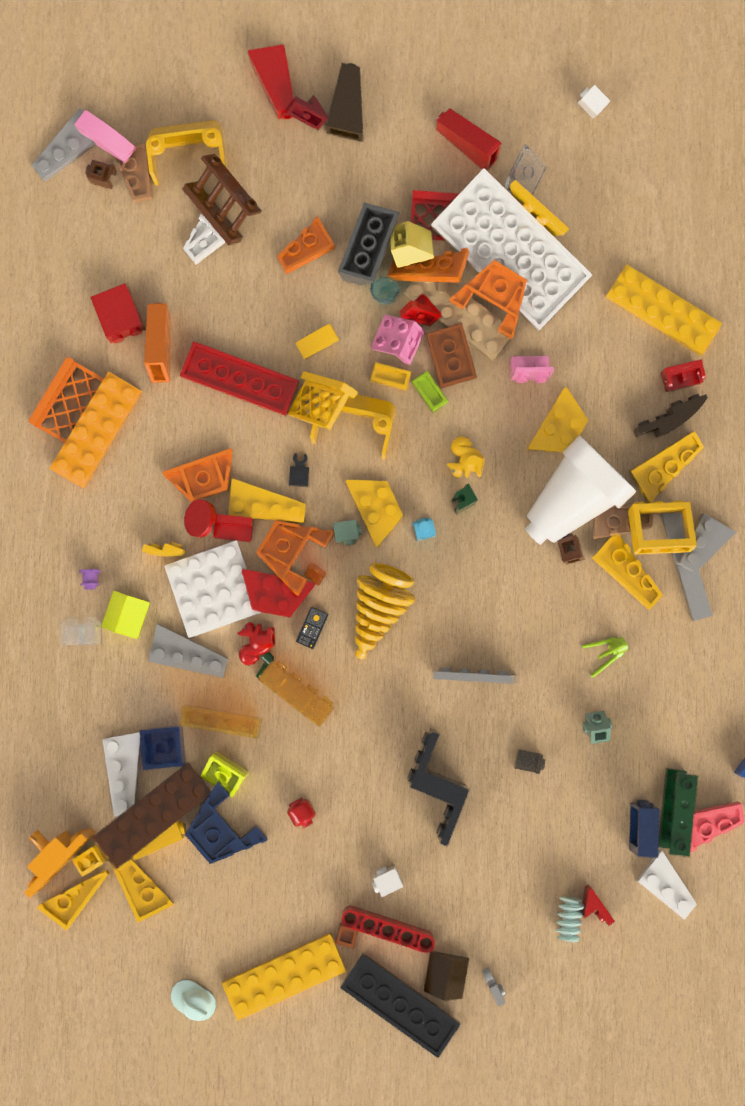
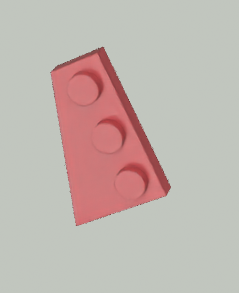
M738 801L695 810L691 852L697 850L696 847L701 844L711 842L712 838L717 835L725 834L745 823L742 804Z

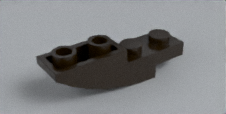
M696 394L689 397V401L682 403L679 400L670 404L671 407L666 410V413L657 416L655 421L649 422V420L638 423L639 427L633 430L635 436L639 437L654 431L656 438L673 431L690 419L702 407L708 398L707 394L703 396Z

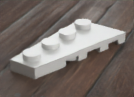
M142 732L102 739L114 817L121 815L136 803Z

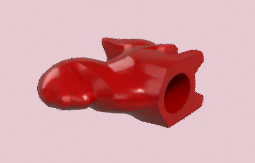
M248 622L237 633L250 639V644L243 645L239 650V659L245 665L255 664L259 660V655H263L275 647L274 627H268L267 631H262V624H257L255 628L253 622Z

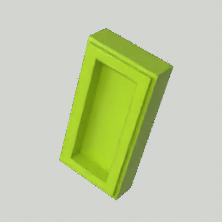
M428 371L412 380L411 383L432 413L448 403L447 398Z

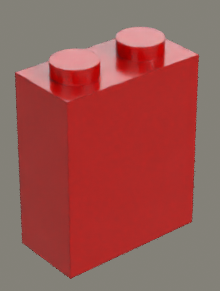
M126 283L90 297L105 336L110 343L122 342L124 338L137 336L143 330H146Z

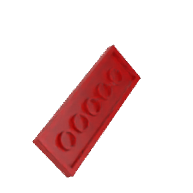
M194 341L180 373V377L285 417L299 385V380Z

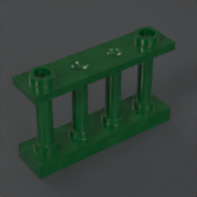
M666 768L658 847L669 849L670 855L690 857L698 775L687 774L685 770Z

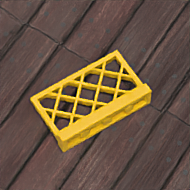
M304 371L300 378L305 382L287 414L299 420L331 430L348 397L354 399L358 392L344 382Z

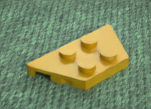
M514 180L510 184L513 197L553 236L564 235L569 230L563 222L520 183Z
M567 387L563 388L527 449L529 451L540 450L562 453L581 434L589 421Z
M346 480L350 493L377 548L403 517L401 509L388 481Z

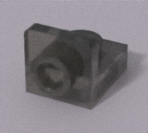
M522 749L517 750L515 769L534 772L535 774H540V771L544 770L545 759H543L541 753Z

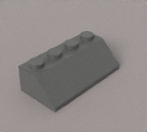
M368 203L363 204L338 270L343 281L357 285L374 283L400 214L398 211Z

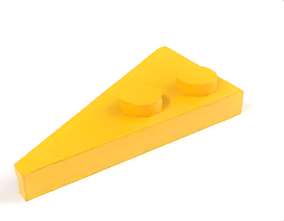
M107 869L41 903L37 909L67 931L110 872Z

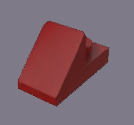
M421 294L415 301L410 300L399 311L401 318L413 320L427 326H431L442 316L441 312L424 294Z
M586 885L582 904H584V909L581 910L583 913L582 917L586 918L595 912L601 923L605 921L610 926L615 920L593 889Z

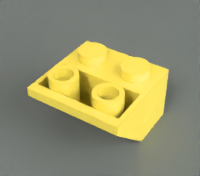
M409 221L395 224L390 241L391 252L397 268L434 258L432 232Z

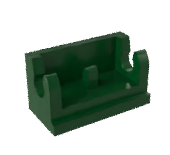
M469 483L463 489L457 491L451 502H455L458 499L459 504L454 510L456 515L474 506L478 501Z

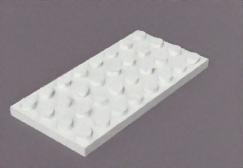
M485 169L468 184L431 224V227L457 252H461L463 248H468L469 256L467 262L478 273L492 261L496 260L527 279L519 313L538 331L592 276Z

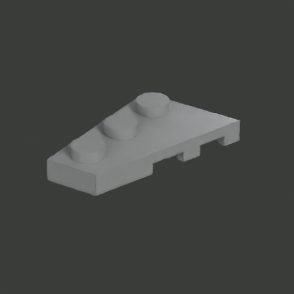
M705 513L700 515L694 527L697 546L692 552H682L677 562L678 565L692 573L697 572L736 533Z

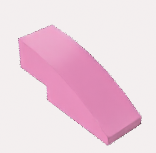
M87 110L82 113L74 124L81 134L124 163H126L136 149L122 135Z

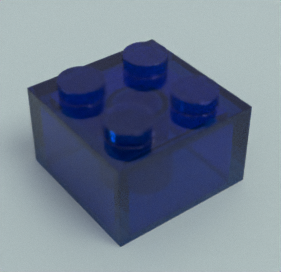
M183 725L139 730L143 770L179 767L186 764Z

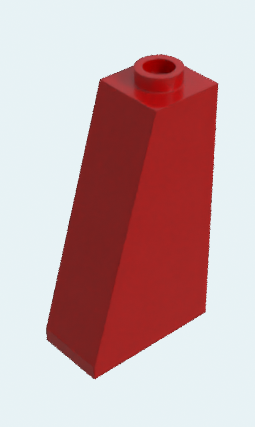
M284 44L248 50L250 64L278 119H291L292 116L286 114V109L294 97Z
M451 108L445 113L442 112L437 117L436 130L480 169L487 171L498 160L502 144L499 140Z

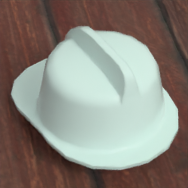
M182 980L172 989L171 1001L173 1005L189 1019L203 1021L214 1013L216 1008L214 996L191 980Z

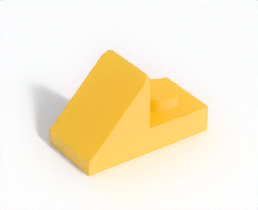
M95 844L74 858L72 862L83 877L108 859Z

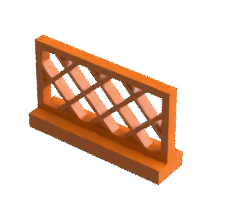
M66 357L28 422L65 443L66 439L61 437L59 429L70 427L72 432L73 426L77 422H71L69 413L80 411L82 415V410L86 409L87 406L81 407L79 397L90 394L92 399V394L97 390L91 391L89 381L97 379L102 382L104 378L78 364L73 359ZM76 368L84 372L85 379L74 381L73 373ZM86 382L89 392L78 394L75 384ZM73 385L75 395L64 397L63 389L65 386ZM77 398L79 408L68 410L66 400ZM63 401L66 411L55 413L54 404ZM67 414L69 424L58 426L56 416ZM46 418H54L56 427L47 429L42 426Z

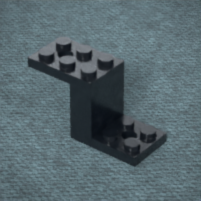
M430 729L429 733L426 731L421 741L424 744L423 748L417 751L414 759L416 766L414 769H410L407 779L410 788L449 803L446 805L443 813L445 820L443 823H439L436 831L440 844L448 847L469 793V788L465 784L426 769L439 737L437 731Z

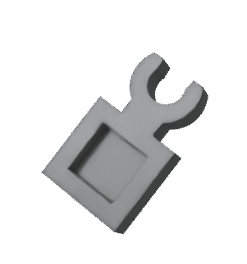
M489 967L482 970L498 1007L505 1004L503 996L506 993L501 983L497 985Z

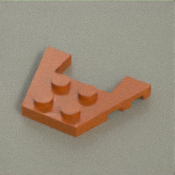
M494 260L453 295L449 302L464 310L473 293L507 313L497 331L512 340L527 279Z
M275 520L256 553L299 596L307 579L292 572L290 569L308 539L326 548L334 535V531L328 529L327 531L320 530L317 527L299 526V524Z

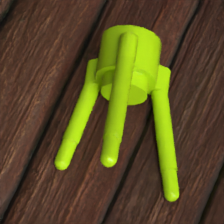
M613 636L606 640L582 645L584 649L610 643L608 645L609 650L600 654L598 658L601 659L609 654L614 655L591 674L592 678L616 659L623 656V652L628 651V645L623 637L616 639Z

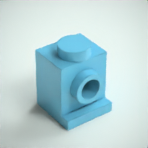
M422 518L412 522L416 541L436 536L434 523L431 518Z

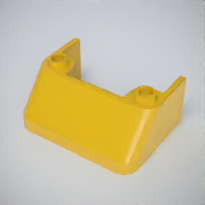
M210 120L153 128L148 134L146 150L149 173L154 184L159 185L155 155L161 154L168 147L204 143L208 147H219L220 159L227 168L223 131L220 123Z
M356 394L354 399L348 397L341 412L373 418V429L379 434L386 435L382 450V459H385L396 413L394 404L389 401ZM314 424L310 435L311 443L313 444L316 443L319 426Z

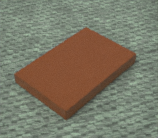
M462 323L426 333L441 389L477 378Z

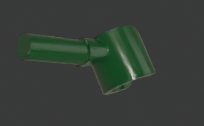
M270 652L265 653L261 657L264 664L256 675L259 679L265 669L274 661V656Z

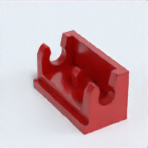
M702 359L667 367L661 372L666 392L702 384L703 379L706 378Z

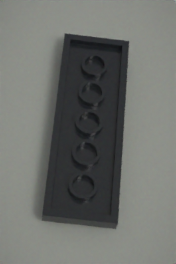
M362 953L340 985L343 991L437 1058H439L461 1025L457 1019L364 953Z

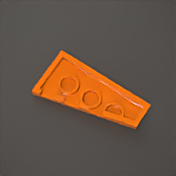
M463 248L461 252L453 253L452 250L446 251L444 255L434 256V258L399 268H397L396 262L392 261L387 276L389 281L460 283L469 256L468 248Z

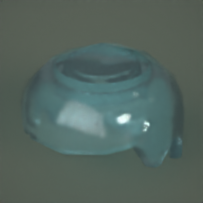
M381 276L371 284L370 292L378 304L389 305L398 299L400 287L397 281L391 277Z

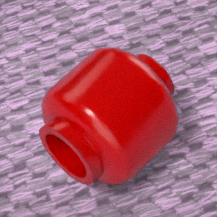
M301 797L288 805L290 808L287 810V814L294 826L299 827L302 825L304 829L313 823L312 819L316 816V812L308 799L303 800Z

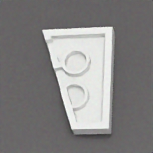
M659 850L658 858L652 859L637 881L685 920L696 906V902L663 851Z

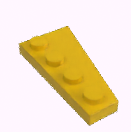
M695 431L688 433L629 471L647 503H651L667 487L666 485L680 473L685 465H688L704 448Z
M232 478L228 515L261 520L305 522V503Z

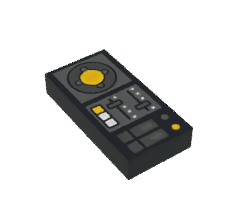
M311 607L296 642L314 650L329 614Z

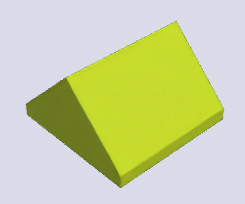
M113 591L101 627L114 633L138 639L150 602Z
M216 751L211 755L200 777L213 786L220 781L230 793V797L233 798L249 771Z

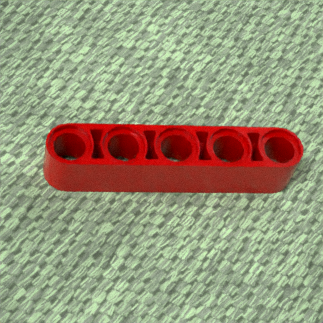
M351 905L345 907L342 911L341 920L347 928L422 953H429L435 947L433 934L428 930ZM353 913L356 918L349 921L345 918V915ZM366 919H372L375 922V924L371 927L365 926L364 921ZM390 925L394 929L391 933H386L383 931V927ZM409 931L412 933L410 939H404L401 936L402 933ZM425 937L431 940L428 945H422L420 941Z

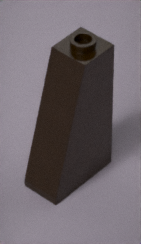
M342 63L326 123V131L329 135L363 142L360 67L353 63Z

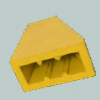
M179 819L135 854L133 859L137 860L182 840L187 831L184 822H180Z

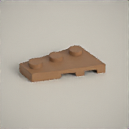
M146 143L134 145L135 151L126 163L116 157L115 160L135 202L152 200V180L149 173Z
M623 504L620 508L614 505L596 516L593 524V539L631 532L628 510L632 505ZM640 514L642 530L650 529L653 526V514Z

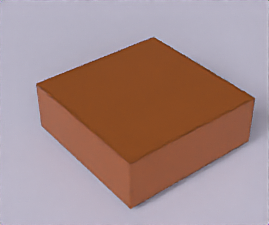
M340 923L335 944L354 949L358 931L347 928L343 923Z

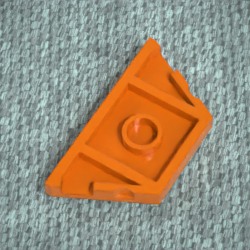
M229 448L163 471L162 474L191 503L197 499H204L228 490L233 450Z

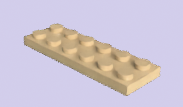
M413 281L403 293L404 297L415 301L421 294L426 295L441 312L442 316L437 321L445 327L462 323L468 344L492 362L509 342L510 339L497 331L503 321L474 299L470 298L464 310L449 302V299L460 290L451 282Z

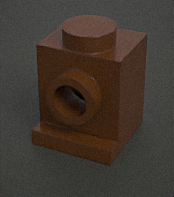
M567 534L557 541L563 563L568 565L585 560L579 538L576 535ZM570 546H574V547H575V550H574V551H572V552H569V551H568V549H569Z

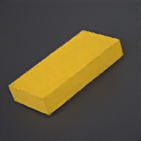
M375 362L370 381L406 391L411 371Z

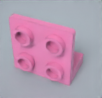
M385 315L372 342L371 349L395 355L404 364L410 365L425 331L413 320Z
M511 356L510 358L511 381L516 380V383H526L527 380L544 383L546 380H549L554 372V367H549V356Z

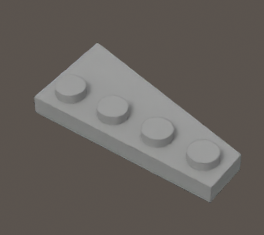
M157 624L148 662L224 678L228 658Z

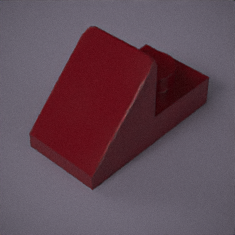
M314 95L308 102L295 96L286 109V114L316 130H319L328 119L327 114Z

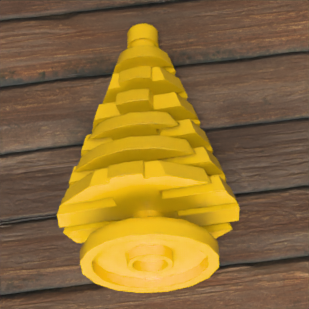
M374 562L369 569L373 576L361 575L357 577V585L360 588L357 589V597L359 599L356 602L358 609L356 620L359 623L356 624V632L359 635L355 636V642L359 647L356 649L355 656L359 659L366 658L367 650H372L377 645L375 641H379L385 636L383 632H388L392 627L391 623L395 624L400 618V614H404L408 609L407 606L412 605L416 599L412 593L404 589L412 587L415 579L408 573L391 565Z

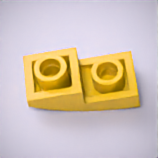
M330 323L302 338L295 344L305 360L338 342L339 338Z
M171 542L170 545L165 543L162 550V546L150 543V546L144 544L142 552L162 557H175L185 555L186 553L185 550L181 549L182 545Z

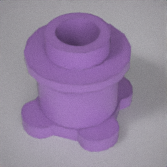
M79 570V573H82V583H80V586H84L85 590H95L96 586H100L98 574L101 573V570Z

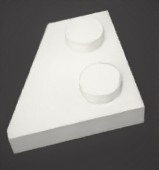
M203 214L200 215L196 228H193L190 239L187 240L183 247L195 265L225 243Z

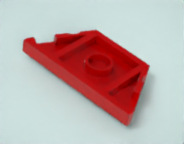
M242 569L241 572L252 611L290 618L315 586V583L306 582L299 596H297L276 575Z

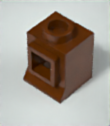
M92 160L91 165H87L85 174L91 184L112 189L113 185L110 182L111 174L116 176L117 171L113 164ZM98 170L102 171L101 175L97 174Z

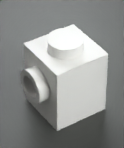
M594 85L590 89L586 87L579 95L581 99L577 103L594 118L606 107L610 100Z
M395 865L386 868V866L381 867L373 875V888L376 893L380 892L382 897L403 887V882Z

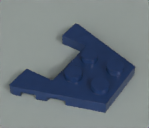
M220 781L215 784L185 833V836L209 864L268 840L267 836L257 825L244 836L239 837L215 809L230 796V793Z

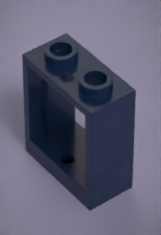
M641 799L636 800V803L630 802L629 850L638 857L658 858L660 809L653 806V803L648 802V800Z

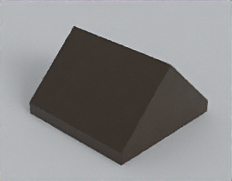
M431 951L423 991L443 1001L462 999L469 958Z

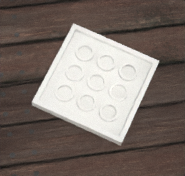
M237 540L164 565L188 638L261 613L251 609L249 596L247 595L241 573L242 569H247Z

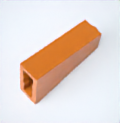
M167 303L148 304L144 364L151 383L170 382V313Z

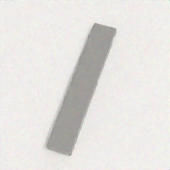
M660 513L667 538L685 539L681 513ZM682 552L672 553L692 621L712 616L699 570L692 573L681 567L677 562Z

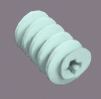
M562 896L559 899L564 901L565 904L558 905L564 911L557 913L558 916L562 917V920L556 921L557 924L561 925V928L555 929L560 934L557 938L569 942H578L580 937L577 934L581 932L578 926L582 924L579 918L583 916L580 910L584 909V904L581 903L582 900Z

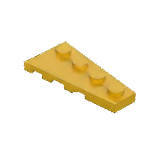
M621 534L610 536L594 554L592 559L648 610L652 609L663 594L649 574L647 575L641 567L643 565L634 557L629 545L625 544L621 538Z

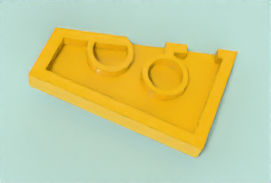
M133 859L125 862L117 870L113 868L137 923L174 905L172 900Z

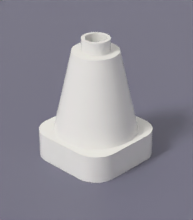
M580 435L562 452L565 455L527 514L531 523L525 530L540 545L547 538L555 543L614 505L620 508L637 492Z

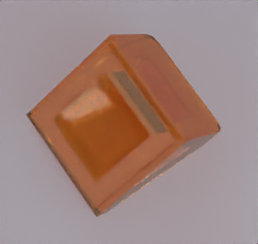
M313 563L308 565L304 573L305 577L318 586L327 576L326 572Z

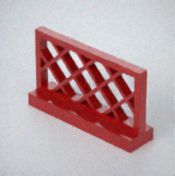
M413 190L411 223L417 225L421 222L426 229L431 231L432 227H428L422 219L430 213L436 220L437 216L432 210L437 206H441L445 210L459 193ZM415 205H424L428 211L419 217L415 212ZM432 232V240L446 241L441 235L436 236Z

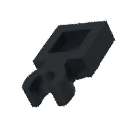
M294 453L293 460L296 466H290L289 486L308 487L309 467H304L308 461L307 454H304L302 461H298L297 453Z

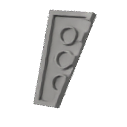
M81 108L76 111L32 164L44 182L96 145L94 141L81 134L74 125L84 112Z
M440 668V671H434V679L512 684L516 683L517 675H509V671H497V674H490V670H478V673H470V669H459V672H451V668Z

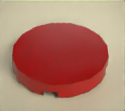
M202 499L194 500L188 506L184 516L186 531L190 536L199 538L207 536L213 529L211 528L212 524L216 521L214 506Z

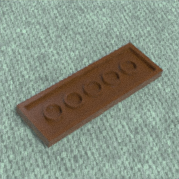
M188 762L91 838L114 869L117 870L206 799L211 791Z

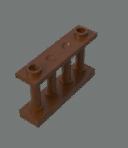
M216 154L204 155L201 157V160L207 167L198 181L186 183L182 190L227 245L240 243L243 236L238 230L247 216L260 214L262 210ZM213 173L219 181L211 194L208 195L203 187ZM225 187L230 193V197L222 209H220L215 200ZM237 202L242 211L232 224L227 218V214L234 203Z

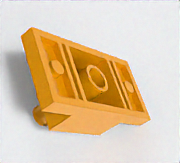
M90 827L86 831L82 829L72 837L67 831H64L49 842L39 830H36L28 840L40 852L27 866L36 876L28 882L27 886L29 888L24 894L31 898L42 890L96 832Z

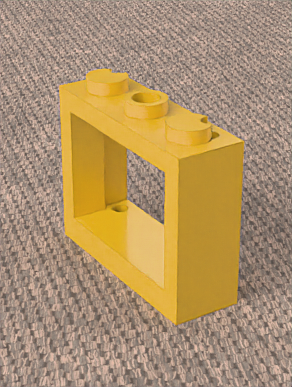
M675 500L671 503H664V501L646 504L645 502H636L628 510L634 554L692 552L697 546L690 502H683L682 500ZM681 513L685 539L643 540L640 514Z

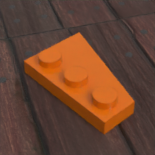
M317 216L308 228L301 231V235L295 241H291L277 255V259L284 272L288 274L336 248Z

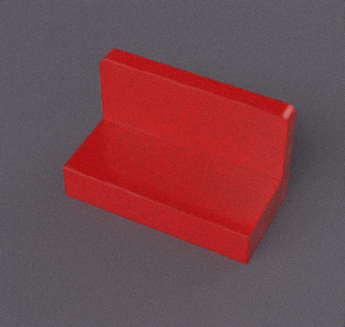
M216 514L213 537L215 539L251 542L254 520L249 517Z

